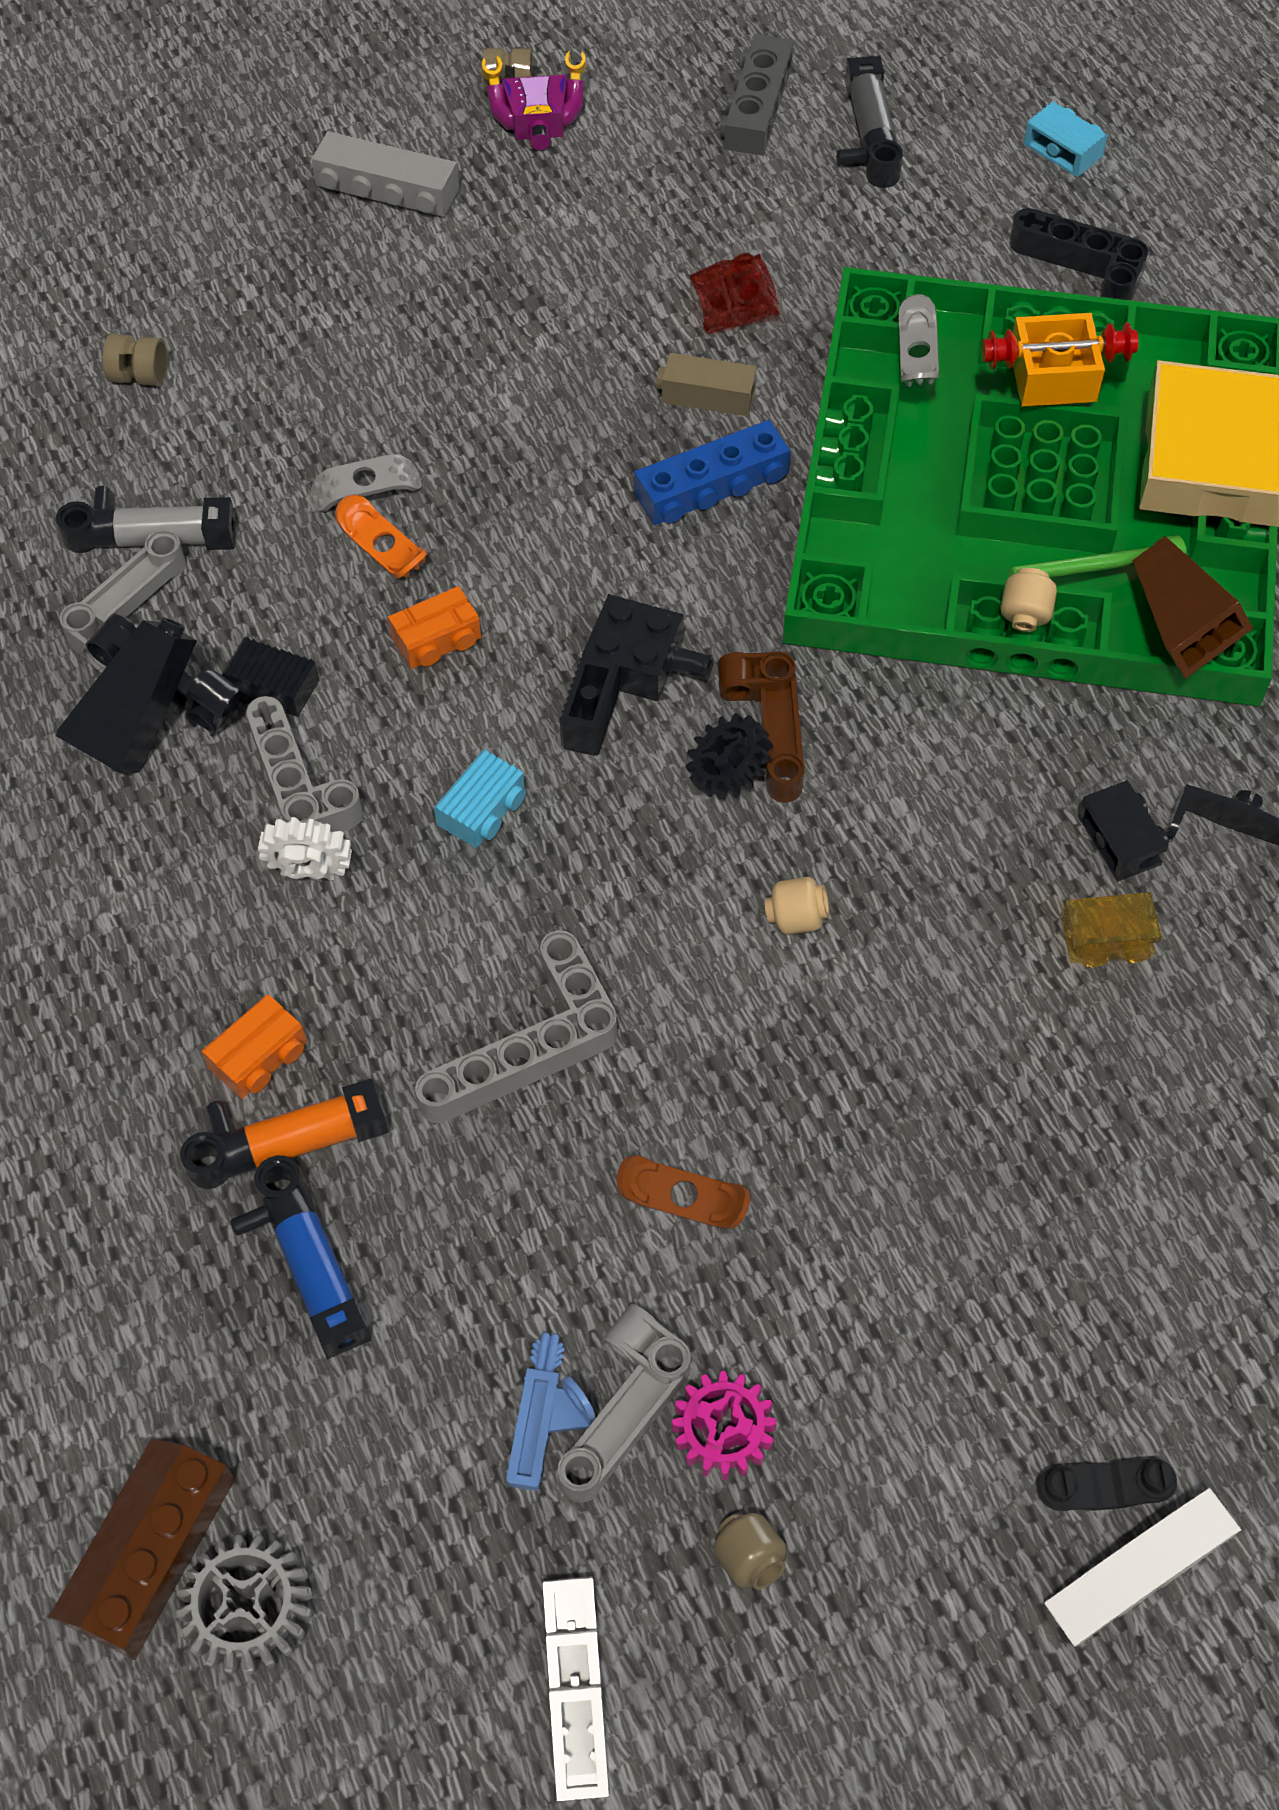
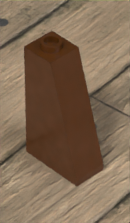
M1166 536L1133 560L1164 645L1185 679L1253 629L1239 601Z

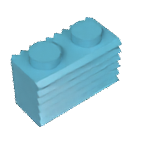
M1051 101L1050 105L1047 104L1046 108H1043L1041 112L1039 111L1037 115L1029 119L1024 145L1078 177L1103 157L1108 135L1098 125L1090 124L1076 116L1070 108H1063Z
M486 749L482 750L435 805L434 812L437 826L476 849L484 839H493L501 827L502 817L509 809L512 811L518 809L525 798L526 790L523 772L520 769H516L513 765H509L507 761H502L500 757H496L493 753H489Z

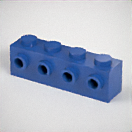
M766 420L634 471V495L654 526L663 522L673 523L678 521L684 514L698 508L706 510L713 507L721 499L732 495L737 497L745 495L752 487L765 482L776 483L789 473L790 449L771 421Z

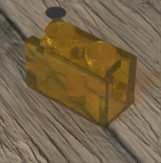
M1151 892L1066 900L1060 918L1070 964L1083 962L1086 967H1097L1107 963L1108 960L1125 958L1129 963L1143 962L1152 955H1155L1154 943L1160 942L1162 938Z

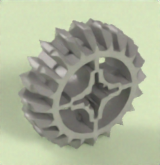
M257 1534L252 1539L249 1548H247L243 1536L236 1535L233 1540L234 1549L228 1551L222 1541L215 1543V1550L218 1556L212 1560L207 1554L199 1553L198 1560L204 1568L200 1573L194 1569L186 1570L185 1576L194 1586L193 1588H180L177 1594L182 1601L190 1603L176 1610V1617L180 1621L189 1622L180 1630L182 1638L185 1641L195 1639L190 1651L195 1657L207 1653L205 1663L211 1669L219 1666L224 1659V1671L229 1675L235 1674L240 1659H242L243 1667L248 1675L255 1674L257 1668L255 1658L260 1656L268 1668L274 1667L275 1659L271 1651L276 1647L285 1656L291 1655L292 1649L284 1639L288 1634L296 1639H303L305 1632L294 1621L295 1619L309 1620L312 1616V1612L308 1607L298 1604L312 1599L313 1591L310 1587L300 1586L309 1576L305 1568L294 1569L298 1562L295 1553L289 1552L281 1556L283 1546L277 1540L272 1542L265 1550V1540L262 1535ZM243 1566H260L267 1569L263 1574L257 1572L250 1579L243 1581L236 1580L228 1573ZM282 1581L284 1591L283 1605L277 1620L273 1624L266 1615L265 1607L268 1599L275 1593L272 1588ZM216 1584L223 1592V1602L214 1614L216 1619L208 1626L206 1605L210 1592ZM231 1588L240 1596L243 1595L253 1602V1609L258 1614L259 1619H256L249 1611L245 1612L244 1609L236 1605V1598L231 1593ZM244 1626L253 1627L262 1634L253 1640L239 1643L220 1639L227 1632L231 1635L234 1631Z

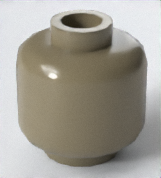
M737 1513L729 1516L721 1523L718 1528L719 1535L714 1543V1556L734 1583L741 1588L754 1587L756 1590L764 1589L773 1584L785 1570L784 1561L786 1559L787 1546L765 1517L757 1513L745 1515Z

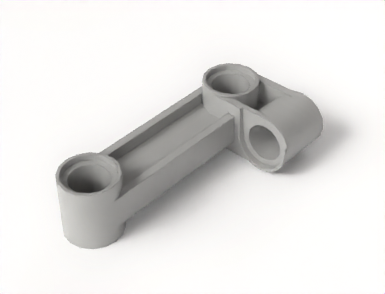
M162 529L151 533L147 537L143 549L85 599L68 605L61 612L59 619L69 646L87 659L101 673L107 666L101 664L89 653L86 648L87 641L111 614H118L126 618L170 578H174L184 571L186 561L179 537L175 532Z
M631 1304L601 1340L602 1343L606 1342L615 1353L630 1363L634 1371L571 1450L567 1451L558 1463V1479L561 1491L568 1499L574 1502L584 1503L598 1495L605 1482L690 1376L691 1354L688 1346L683 1340L661 1326L647 1311L635 1304ZM668 1356L678 1359L682 1365L676 1371L665 1372L657 1366V1362ZM577 1467H585L594 1474L592 1479L583 1485L571 1483L567 1476L570 1471Z

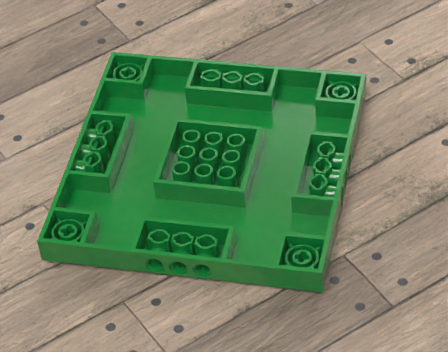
M844 267L785 610L782 643L1260 707L1272 680L1278 527L1244 523L1220 516H1189L1139 509L1142 467L1148 449L1145 434L1148 392L1157 360L1279 375V318ZM923 294L932 300L936 309L939 379H935L931 385L925 380L921 386L914 381L912 386L908 387L905 382L901 383L899 307L908 296ZM1092 313L1097 336H1101L1108 323L1113 325L1115 331L1122 330L1125 322L1130 323L1132 330H1137L1138 350L1137 353H1132L1130 361L1125 362L1122 354H1115L1113 362L1108 363L1102 355L1105 372L1097 402L1021 407L1013 366L1011 369H1008L1004 361L997 362L995 369L990 370L988 362L983 363L981 357L982 339H988L989 331L992 330L996 338H1004L1008 329L1013 333L1016 317ZM916 345L909 350L908 354L914 358H921L926 356L930 349L925 345ZM1178 535L1185 543L1186 555L1239 601L1253 629L1185 679L1164 645L1135 565L1051 577L1050 579L1056 584L1057 588L1053 617L1047 624L1037 626L1036 630L1031 632L1014 629L1012 622L1002 616L1000 606L1004 583L1009 577L1011 567L1151 547L1161 537Z

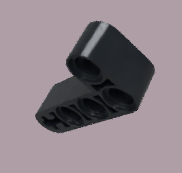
M1031 208L1021 209L1014 215L1009 242L1011 249L1021 255L1103 278L1100 297L1131 301L1142 279L1149 251L1147 245L1139 239Z

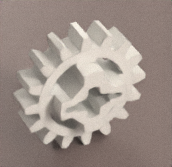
M291 817V821L287 823L277 819L275 826L266 824L264 832H261L258 851L260 852L259 859L268 861L267 867L269 869L280 868V875L288 876L296 880L298 878L310 877V879L314 880L326 878L331 881L334 880V874L343 876L345 868L349 869L352 849H350L351 841L343 839L344 833L342 831L331 832V825L322 824L321 822L314 821V819H308L306 823H300L296 817Z

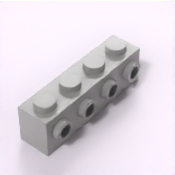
M327 131L311 158L316 186L445 217L460 189L457 162L330 131Z

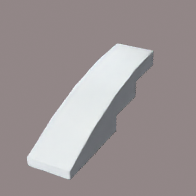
M1209 1488L1110 1555L1044 1604L1074 1647H1077L1114 1619L1138 1605L1159 1588L1169 1584L1242 1530L1211 1488Z
M593 1576L543 1581L557 1801L608 1797Z

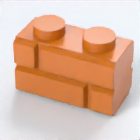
M460 586L387 617L390 636L410 669L420 665L431 666L441 656L456 649L460 651L469 649L475 644L476 640L481 639L478 614L470 602H468Z
M267 994L206 1046L201 1053L206 1066L242 1100L250 1092L255 1094L263 1090L271 1080V1073L283 1063L288 1065L296 1061L302 1054L307 1040L301 1024L288 1011H285L275 999Z

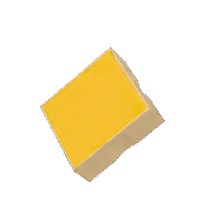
M1157 360L1148 392L1145 430L1148 449L1142 467L1139 509L1189 516H1220L1244 523L1279 527V375Z

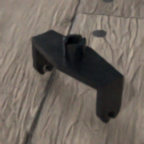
M1186 784L1177 799L1165 833L1168 841L1172 842L1180 827L1185 811L1188 809L1218 825L1279 846V818L1259 809L1263 803V799L1259 794L1255 793L1252 802H1248L1252 791H1238L1236 798L1232 799Z

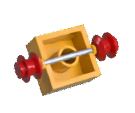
M1092 313L1016 317L1013 333L1010 329L1006 330L1004 338H996L994 331H989L988 339H982L981 357L983 363L988 362L990 370L995 369L997 362L1004 361L1008 369H1011L1013 366L1021 407L1097 402L1105 372L1102 355L1108 363L1113 362L1115 354H1122L1125 362L1130 361L1132 353H1137L1138 350L1137 330L1131 329L1129 322H1125L1120 331H1115L1113 325L1108 323L1101 336H1097Z

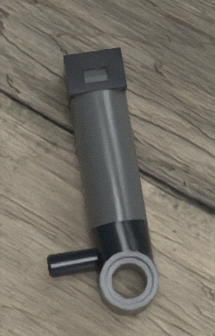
M881 56L847 58L845 85L848 99H852L862 147L838 149L836 152L837 162L839 164L866 162V178L869 183L879 188L892 187L900 180L903 149L896 141L883 86L884 68Z

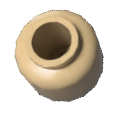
M1036 568L1019 569L1016 574L1009 576L1004 583L1000 606L1002 616L1012 622V627L1019 631L1031 632L1036 630L1037 626L1047 624L1053 617L1057 595L1056 584L1049 578V574L1043 570Z
M812 877L779 881L773 886L772 897L765 898V911L768 922H776L778 929L784 935L816 931L821 928L823 920L829 918L830 915L825 886L818 885Z

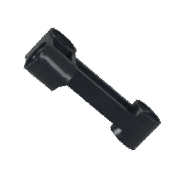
M111 614L87 641L86 648L97 661L107 666L136 630V627L123 616ZM212 668L199 673L196 678L184 671L172 702L186 711V719L193 727L199 725L212 732L210 736L213 737L238 708L242 689Z

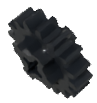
M734 713L730 722L723 716L719 717L718 726L715 728L709 724L706 725L705 730L707 734L704 737L696 736L694 738V741L698 744L697 749H691L687 752V755L693 760L686 764V769L691 773L690 780L708 797L715 793L719 799H724L728 791H731L735 797L739 796L740 787L743 785L750 789L754 787L752 778L755 775L764 776L765 772L761 769V765L772 761V757L766 752L773 748V743L767 738L769 733L752 716L748 715L743 719L738 713Z

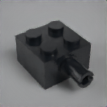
M608 594L582 653V657L616 663L619 666V689L621 692L657 702L660 699L669 674L673 670L706 680L713 662V655L681 648L684 633V614Z

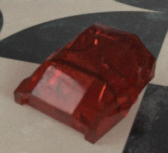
M743 253L736 256L733 260H721L690 275L704 318V322H702L703 327L707 333L746 325L770 315H780L781 306L774 283L760 254L753 256L749 253Z

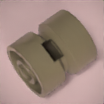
M503 48L483 49V58H485V66L488 70H497L496 56L502 61V71L499 77L500 84H503L502 79L507 78V65L515 66V77L511 78L533 77L531 48H512L509 54H506ZM483 77L484 94H488L487 86H490V84Z
M110 333L106 338L103 349V371L107 381L130 384L135 378L136 382L140 385L161 387L168 363L167 347L164 339L140 336L135 341L131 335Z

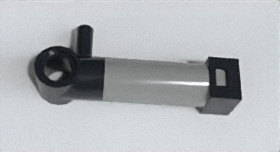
M98 486L95 489L93 509L85 502L75 501L63 505L56 514V523L64 545L68 550L75 553L89 552L96 547L145 546L147 537L151 533L162 529L175 532L179 537L181 545H206L207 550H232L235 544L236 516L231 497L204 498L203 506L109 508L110 489L106 486Z

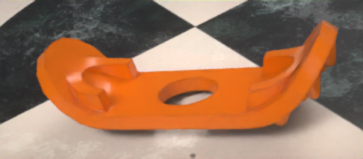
M357 494L347 495L337 504L335 516L340 528L393 577L397 579L402 576L408 578L410 570H418L419 563H425V556L428 553L416 546L385 519L365 497ZM390 535L394 537L395 544L390 550L380 552L374 548V543L380 536Z

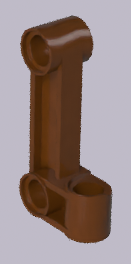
M782 651L764 653L732 652L725 654L718 661L720 696L727 701L755 700V702H760L761 724L769 733L767 738L773 743V748L766 751L772 757V761L765 764L766 789L772 799L783 803L792 802L799 798L802 793L805 770L795 661L789 654ZM781 777H788V778H790V780H783V779H780V778H781Z

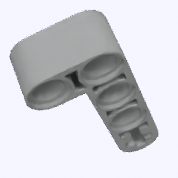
M269 696L253 700L246 710L247 719L282 820L287 823L291 821V817H296L297 819L309 817L300 821V823H306L308 819H314V821L321 822L322 824L331 825V832H344L356 827L362 820L363 810L359 791L355 784L349 780L340 779L312 787L279 700ZM271 722L274 728L267 730L265 723ZM347 804L345 807L338 808L340 805Z

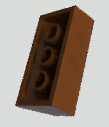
M151 1438L49 1617L136 1660L235 1481L227 1465L183 1444Z

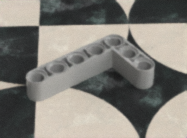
M561 930L553 931L543 938L540 945L543 973L564 1012L441 1065L420 1076L416 1082L415 1092L420 1113L426 1120L434 1123L446 1122L606 1051L613 1046L617 1039V1015L615 1008L573 934ZM559 954L569 956L562 961L552 959V957ZM577 988L585 989L588 991L583 995H573L569 993L573 989ZM594 1023H603L607 1026L599 1031L588 1028V1026ZM556 1040H562L568 1043L562 1048H552L548 1046L551 1042ZM518 1057L528 1060L521 1066L508 1064L509 1061ZM482 1075L487 1077V1080L480 1084L468 1082L473 1076ZM436 1093L447 1095L445 1099L439 1102L427 1100Z

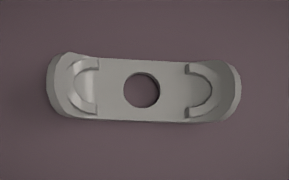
M915 294L903 300L899 307L901 383L905 382L908 387L912 386L914 381L921 386L925 380L931 385L935 379H939L935 304L929 297L923 294ZM916 345H925L930 349V352L921 358H914L908 354L909 350Z
M397 454L384 455L324 470L313 481L311 501L316 511L326 512L347 495L367 496L394 489L396 491L406 489L414 492L421 488L422 483L420 474L411 460ZM362 470L371 471L376 476L374 482L367 486L356 484L353 478L356 473Z

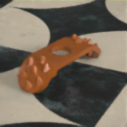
M639 1155L627 1156L621 1162L616 1177L620 1195L630 1202L721 1229L736 1228L746 1216L750 1204V1192L743 1185L726 1183L666 1166ZM688 1182L695 1186L698 1196L691 1206L680 1207L672 1201L671 1191L676 1184Z

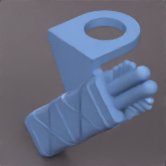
M544 1332L541 1335V1339H536L535 1343L532 1344L534 1349L531 1350L533 1356H530V1360L535 1365V1369L527 1368L526 1377H524L523 1393L519 1414L516 1418L517 1423H515L516 1430L514 1431L512 1451L507 1465L508 1470L506 1471V1480L510 1487L537 1491L540 1488L542 1474L544 1473L543 1467L547 1445L550 1440L549 1435L552 1432L587 1429L595 1420V1412L590 1402L570 1376L562 1379L563 1389H559L560 1376L559 1373L554 1372V1369L562 1364L560 1359L564 1356L562 1352L565 1351L563 1343H559L560 1338L558 1334H552L550 1337L548 1332Z

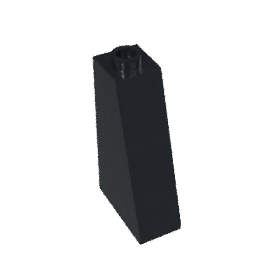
M162 617L160 622L143 620L61 724L55 736L119 773H139L146 763L197 640L183 633L185 627L174 620Z

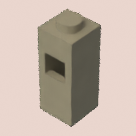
M669 353L666 367H659L656 389L662 390V403L749 417L756 390L757 366Z

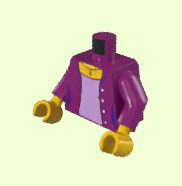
M570 51L567 52L565 62L570 73V79H567V74L502 79L503 84L499 83L502 71L501 59L496 56L497 70L490 71L486 68L485 58H483L481 74L490 84V86H487L492 116L506 130H512L516 140L530 139L531 147L536 150L548 148L550 138L563 137L564 128L570 126L582 111L584 80H580V77L587 67L584 53L582 52L581 63L574 66L570 64Z

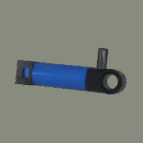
M277 1155L267 1158L257 1167L254 1176L255 1186L263 1206L232 1218L230 1224L235 1235L239 1236L271 1222L328 1360L371 1340L298 1166L286 1156ZM279 1180L290 1181V1184L283 1190H270L272 1185Z

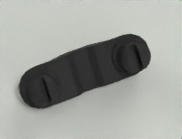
M1152 1458L1117 1461L1108 1464L1054 1467L1042 1473L1037 1482V1492L1040 1500L1047 1507L1056 1511H1097L1159 1503L1173 1496L1177 1488V1477L1173 1467L1165 1461Z

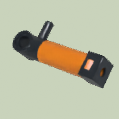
M372 1078L342 1087L344 1093L342 1096L231 1130L224 1103L221 1101L209 1103L207 1112L213 1133L199 1132L190 1136L183 1143L180 1151L181 1161L191 1182L199 1188L213 1189L224 1184L228 1178L256 1170L260 1163L269 1157L279 1155L291 1159L357 1138L358 1142H362L387 1134L388 1129ZM208 1156L216 1157L212 1164L205 1167L198 1166V1163L203 1158Z

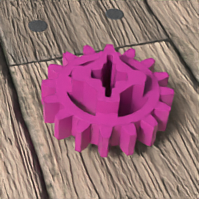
M720 1371L718 1382L712 1383L710 1378L704 1374L701 1376V1389L697 1390L689 1384L685 1387V1396L688 1402L676 1400L675 1412L682 1417L672 1419V1431L683 1434L675 1439V1447L677 1450L689 1449L686 1456V1464L688 1466L695 1464L697 1461L703 1463V1476L707 1477L713 1467L720 1469L722 1480H727L729 1469L735 1467L742 1477L746 1476L747 1462L749 1460L758 1466L763 1463L764 1456L759 1448L764 1450L772 1449L774 1439L766 1433L776 1430V1419L765 1417L772 1411V1401L764 1400L759 1402L758 1399L761 1395L762 1387L757 1384L749 1390L744 1387L745 1375L740 1374L735 1383L728 1382L726 1371ZM715 1397H724L712 1403L706 1402ZM742 1404L749 1408L754 1416L756 1425H753V1420L745 1418L741 1409ZM729 1409H731V1426H727L725 1431L721 1432L719 1439L716 1440V1423H720L723 1417L727 1416ZM692 1425L704 1432L707 1439L705 1448L696 1439ZM737 1445L744 1447L738 1452L723 1454L725 1450Z

